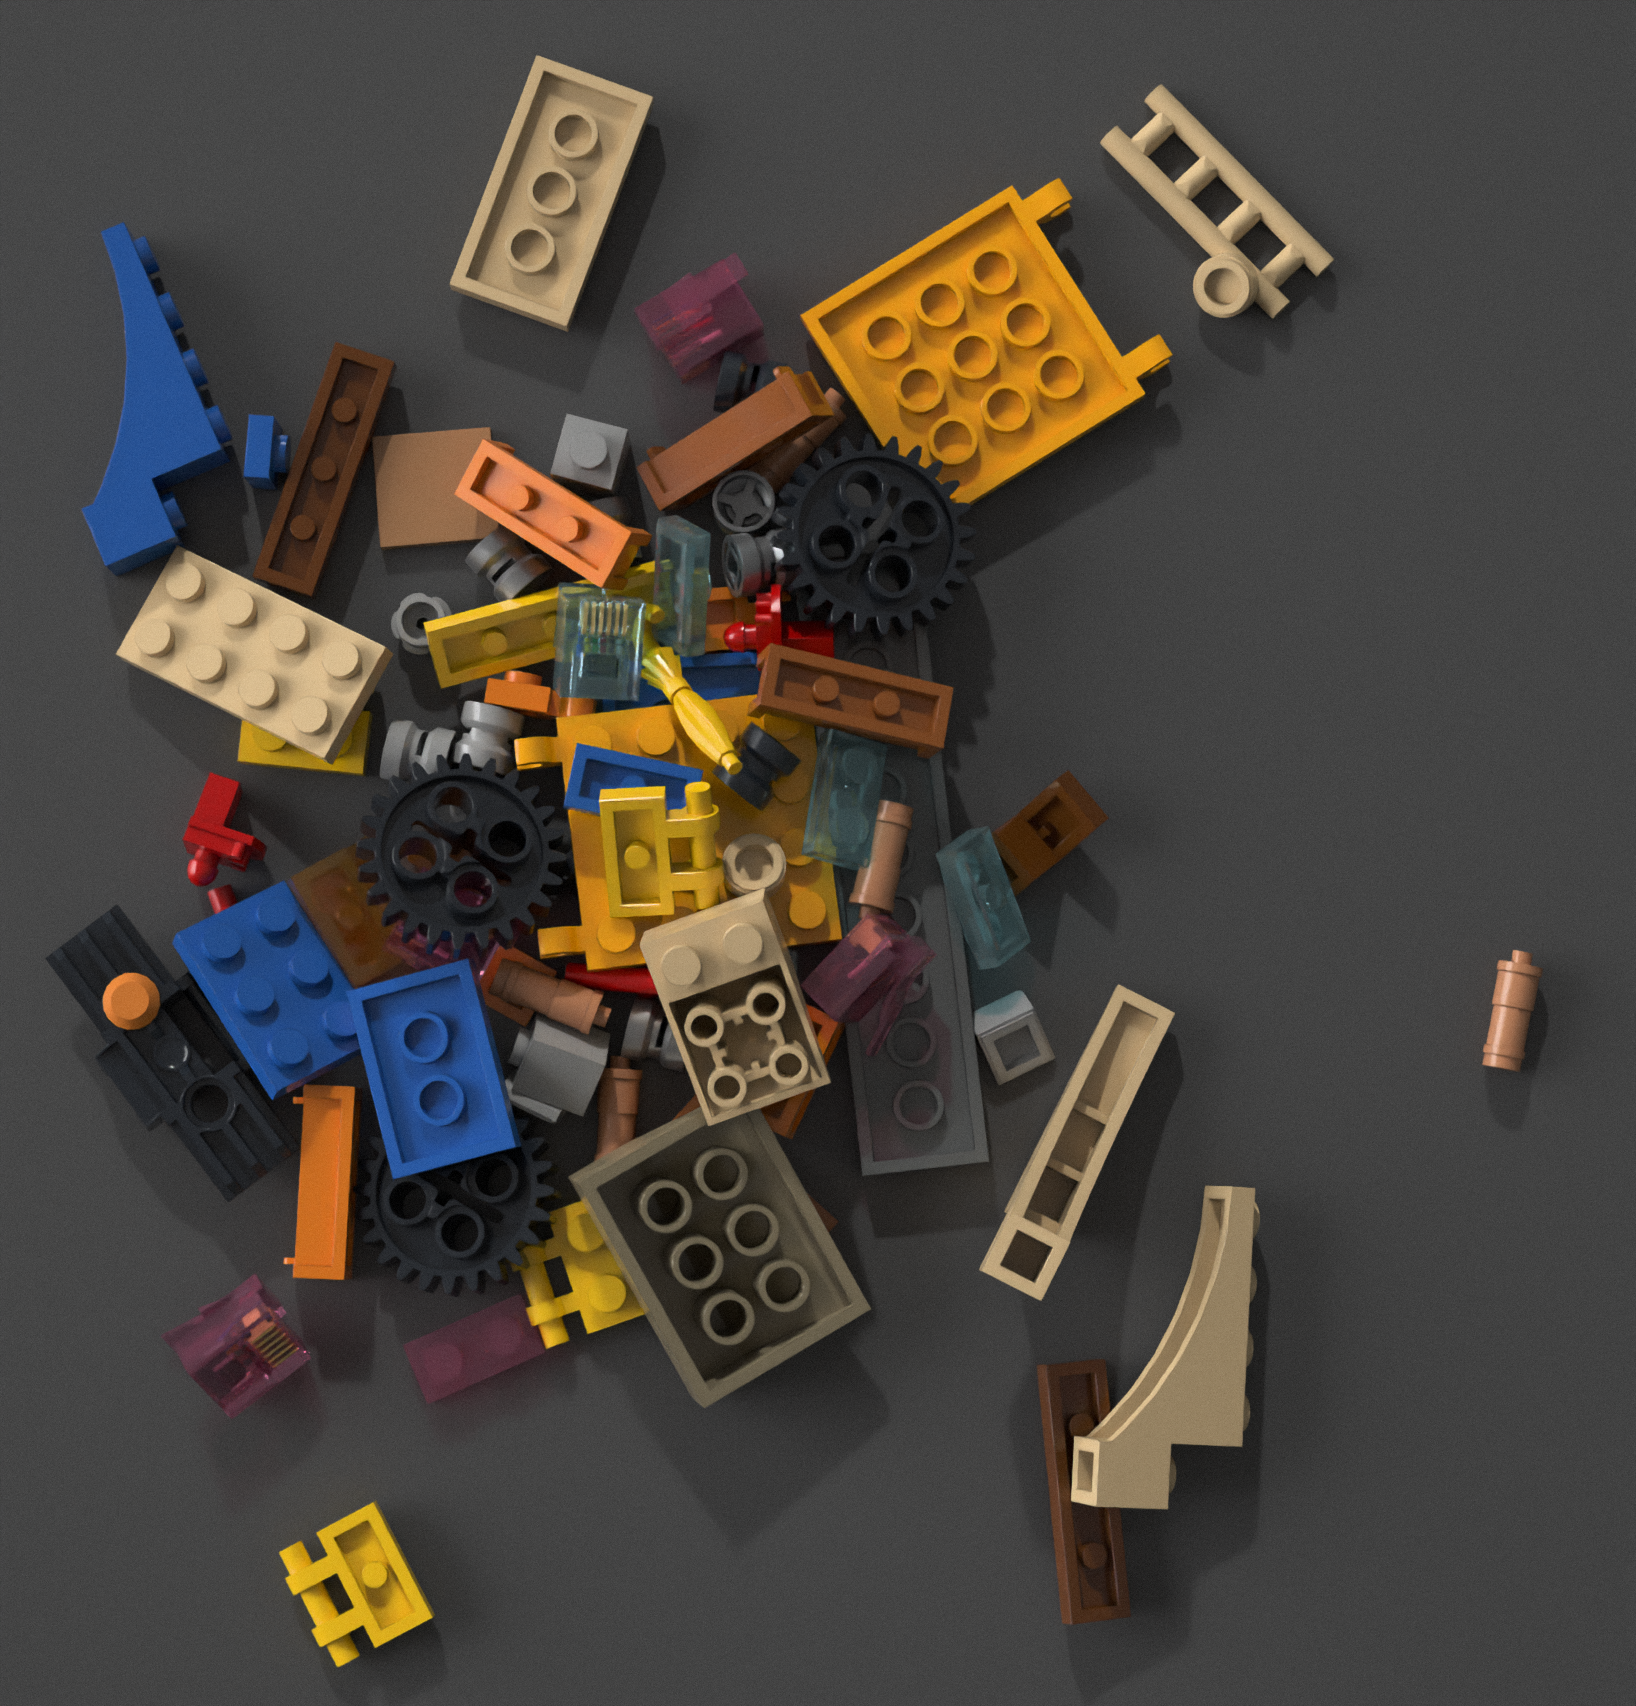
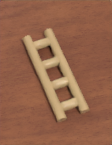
M1160 84L1144 101L1157 115L1133 138L1130 139L1118 126H1115L1105 135L1100 144L1211 257L1222 253H1235L1246 258L1254 266L1259 279V290L1255 302L1274 319L1290 303L1278 288L1304 264L1318 277L1335 259ZM1173 133L1200 158L1174 183L1148 157ZM1217 176L1243 202L1218 226L1191 201ZM1260 220L1286 245L1261 271L1234 245Z

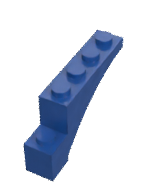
M124 222L101 231L115 271L124 314L127 356L124 403L115 447L102 485L94 503L81 509L105 566L116 576L173 553L177 545L182 548L186 547L179 532V529L188 526L184 512L174 492L171 491L163 495L162 490L230 462L223 443L233 440L220 407L215 405L208 408L199 389L200 386L209 383L196 351L192 348L183 352L175 331L185 327L172 295L170 292L159 296L151 274L161 269L146 236L135 240V237Z

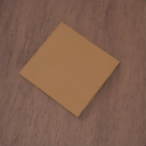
M490 427L372 437L379 536L382 550L481 542L499 527L497 521L454 495L482 440H492V430Z

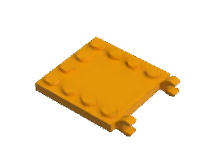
M1060 178L1048 183L1024 200L1020 198L1013 185L800 315L801 322L880 447L883 449L888 440L895 436L898 439L899 455L906 457L915 446L919 445L922 447L919 465L925 469L938 460L942 461L941 471L936 477L940 484L952 480H958L960 483L950 496L952 503H970V505H973L1143 400L1145 392L1138 383V380L1144 379L1170 363L1169 358L1173 356L1160 334L1122 357L1038 225L1057 218L1071 208L1069 202L1073 198Z
M757 694L706 700L713 706L723 722L738 754L737 758L741 755L737 751L740 747V735L752 721L802 761L791 776L781 777L778 782L773 779L769 784L773 787L774 797L763 811L754 807L712 773L717 763L701 751L687 735L673 704L556 718L558 737H527L514 740L517 770L526 771L562 766L565 796L577 743L703 770L701 782L710 784L712 804L719 808L720 829L714 833L716 857L722 859L726 848L733 840L742 835L752 833L772 838L780 845L785 854L786 873L781 888L773 896L769 897L787 948L840 942L842 940L814 725L764 714L760 719L747 716L749 703L757 697ZM567 809L582 926L539 929L537 936L540 959L585 954L587 973L646 966L647 964L640 948L644 931L702 911L694 905L693 890L674 891L675 912L672 915L610 918L601 816ZM689 837L670 838L672 862H686L691 859ZM724 882L719 886L720 904L738 898L728 890Z

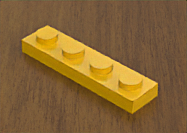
M667 558L629 567L624 576L629 581L623 591L600 588L588 579L424 622L423 625L436 677L441 689L575 653L580 597L586 598L585 601H587V598H593V602H595V598L601 599V602H603V599H609V603H611V599H616L617 603L619 600H625V603L628 604L626 636H622V640L630 638L629 629L632 615L639 605L643 603L656 604L665 612V617L660 623H651L652 631L682 624L683 617L672 566ZM583 634L582 650H584V634ZM592 635L590 641V648H592ZM600 635L598 639V646H600Z

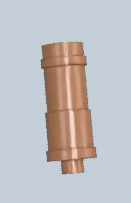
M830 388L824 394L835 414L833 417L748 469V471H754L763 476L772 486L775 495L786 483L791 481L792 473L801 462L804 463L812 452L823 444L838 425L841 426L847 419L840 409L845 399L833 388Z
M877 800L875 810L872 812L870 819L872 823L864 856L860 860L853 893H850L848 901L849 904L860 908L858 919L867 921L868 919H878L880 913L893 914L895 907L894 898L901 873L900 865L908 832L913 824L911 820L914 809L909 806L886 800Z
M1513 950L1511 961L1498 960L1496 968L1498 973L1492 1000L1493 1010L1487 1042L1483 1047L1484 1058L1482 1065L1514 1072H1520L1522 1060L1525 1059L1526 1052H1524L1531 1012L1534 1011L1539 979L1542 978L1543 968L1531 965L1532 953Z
M502 958L489 992V994L501 998L504 1002L509 1003L510 1001L547 1015V1018L576 1028L579 1032L589 1035L593 1024L605 1028L612 1008L601 1005L605 993L603 991L592 990L563 978L560 980L523 966L521 962H513Z
M610 1056V1068H604L598 1081L597 1150L596 1154H594V1161L635 1139L636 1115L639 1113L640 1080H642L643 1070L630 1069V1059Z

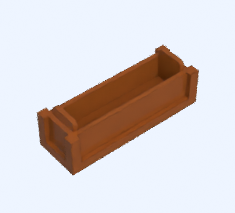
M778 366L773 369L777 380L668 449L663 446L649 448L647 454L650 460L643 462L636 468L659 511L684 510L713 492L719 481L729 473L739 470L747 471L833 417L835 414L812 372L806 371L803 374H794L790 367Z
M772 643L758 655L756 667L762 669L757 697L749 703L747 716L760 719L764 714L899 745L918 750L917 756L927 759L944 748L954 687Z

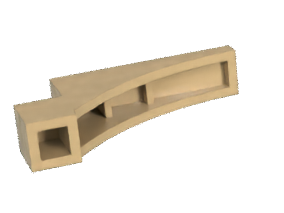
M1119 984L1116 986L1004 1210L1007 1214L979 1268L980 1271L1042 1301L1069 1247L1077 1223L1116 1135L1175 1015L1174 1012Z
M1205 1186L1198 1241L1190 1274L1175 1315L1155 1354L1130 1391L1087 1436H1074L1071 1501L1095 1507L1168 1509L1169 1494L1173 1491L1176 1482V1465L1171 1456V1444L1242 1447L1243 1431L1246 1430L1250 1419V1404L1245 1395L1246 1367L1250 1364L1253 1356V1339L1248 1330L1249 1304L1255 1296L1257 1286L1256 1273L1251 1266L1253 1238L1256 1236L1260 1224L1259 1208L1255 1203V1188Z

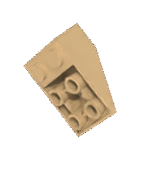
M765 888L644 931L640 948L708 1126L831 1083L786 942Z

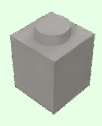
M566 414L550 472L552 480L572 493L595 499L617 497L631 446L628 429Z
M537 1012L530 1030L522 1027L518 1028L508 1053L506 1063L516 1066L511 1091L584 1116L606 1065L610 1033L592 1027L589 1035L579 1032L576 1028L549 1019L547 1015Z

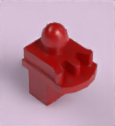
M781 584L771 585V593L756 594L755 624H745L744 621L731 624L723 634L724 643L730 650L745 653L746 650L757 649V658L772 643L835 659L834 626L828 630L824 628L825 621L783 622Z
M211 772L182 839L187 853L194 855V859L188 863V879L192 884L199 887L207 886L215 880L219 873L217 869L218 864L245 872L250 859L263 860L267 851L266 845L256 837L230 829L243 794L240 782Z

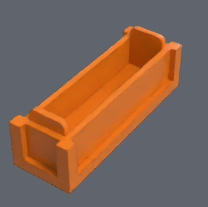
M483 439L454 495L600 588L623 591L629 581L624 577L640 546L647 547L653 535L643 529L626 527L513 455L515 449L508 444Z
M304 1084L303 1097H293L292 1104L303 1105L295 1257H284L283 1264H294L293 1278L352 1279L355 1236L354 1213H356L357 1194L353 1192V1187L357 1186L358 1182L357 1164L359 1161L362 1088Z

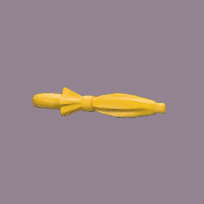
M643 603L639 605L632 615L629 629L633 650L640 660V664L645 667V669L638 670V676L648 680L646 684L664 692L671 704L674 705V709L687 735L701 751L721 767H725L730 775L739 773L743 765L737 758L738 754L713 706L694 692L685 678L682 677L680 655H674L672 647H661L653 636L651 623H660L665 617V612L656 604Z

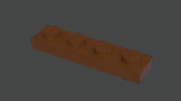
M335 342L252 575L256 581L315 600L397 369L395 361Z
M1095 1358L1037 1365L1062 1623L1075 1625L1131 1617L1120 1508L1095 1507L1071 1501L1074 1436H1087L1111 1412L1105 1359Z

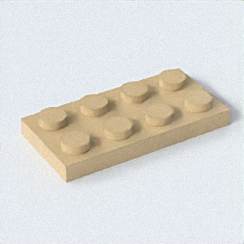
M536 55L451 278V290L568 332L654 106L653 96Z
M177 545L116 655L125 662L332 765L392 658L393 653L385 646Z

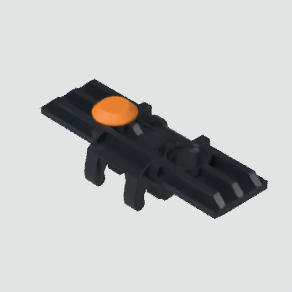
M116 904L45 958L101 1032L100 1035L107 1043L94 1056L95 1062L104 1074L112 1079L136 1111L137 1118L148 1132L163 1123L162 1119L165 1120L168 1126L172 1127L227 1202H231L301 1149L300 1145L247 1076L253 1071L190 971L178 980H175L119 905ZM185 996L234 1060L219 1072L210 1063L203 1060L178 1026L180 1023L171 1008ZM215 1085L225 1091L228 1097V1109L221 1119L215 1122H205L196 1115L193 1101L207 1088Z

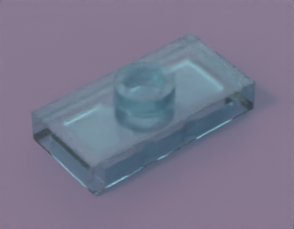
M678 515L658 518L656 525L653 604L658 605L665 612V617L660 623H652V633L657 641L667 647H672L674 651L684 657L704 655L707 600L712 590L709 575L711 533Z

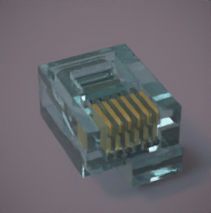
M559 582L556 626L553 647H556L553 688L559 697L639 701L646 602L641 597L606 595L607 589L600 588L596 584Z

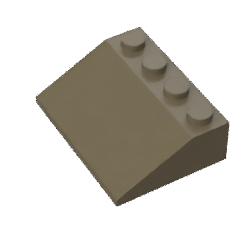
M699 1107L620 1146L568 1177L688 1392L703 1408L708 1407L871 1310L760 1108L708 1126L702 1108Z

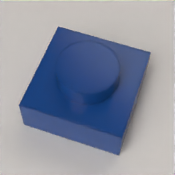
M249 414L244 478L252 488L277 490L279 473H288L291 438L289 435H282V427L274 416Z

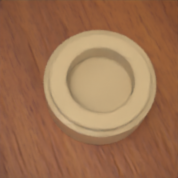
M1222 253L1209 258L1198 268L1193 280V292L1199 306L1208 314L1219 318L1233 317L1248 309L1255 301L1259 290V279L1254 266L1246 258L1235 253Z
M756 833L745 834L733 840L723 854L724 884L736 897H741L763 888L766 889L768 897H771L781 888L786 873V857L780 845L772 838Z

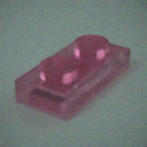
M522 1293L403 1345L427 1404L547 1352L536 1325L532 1326L526 1309L528 1306Z

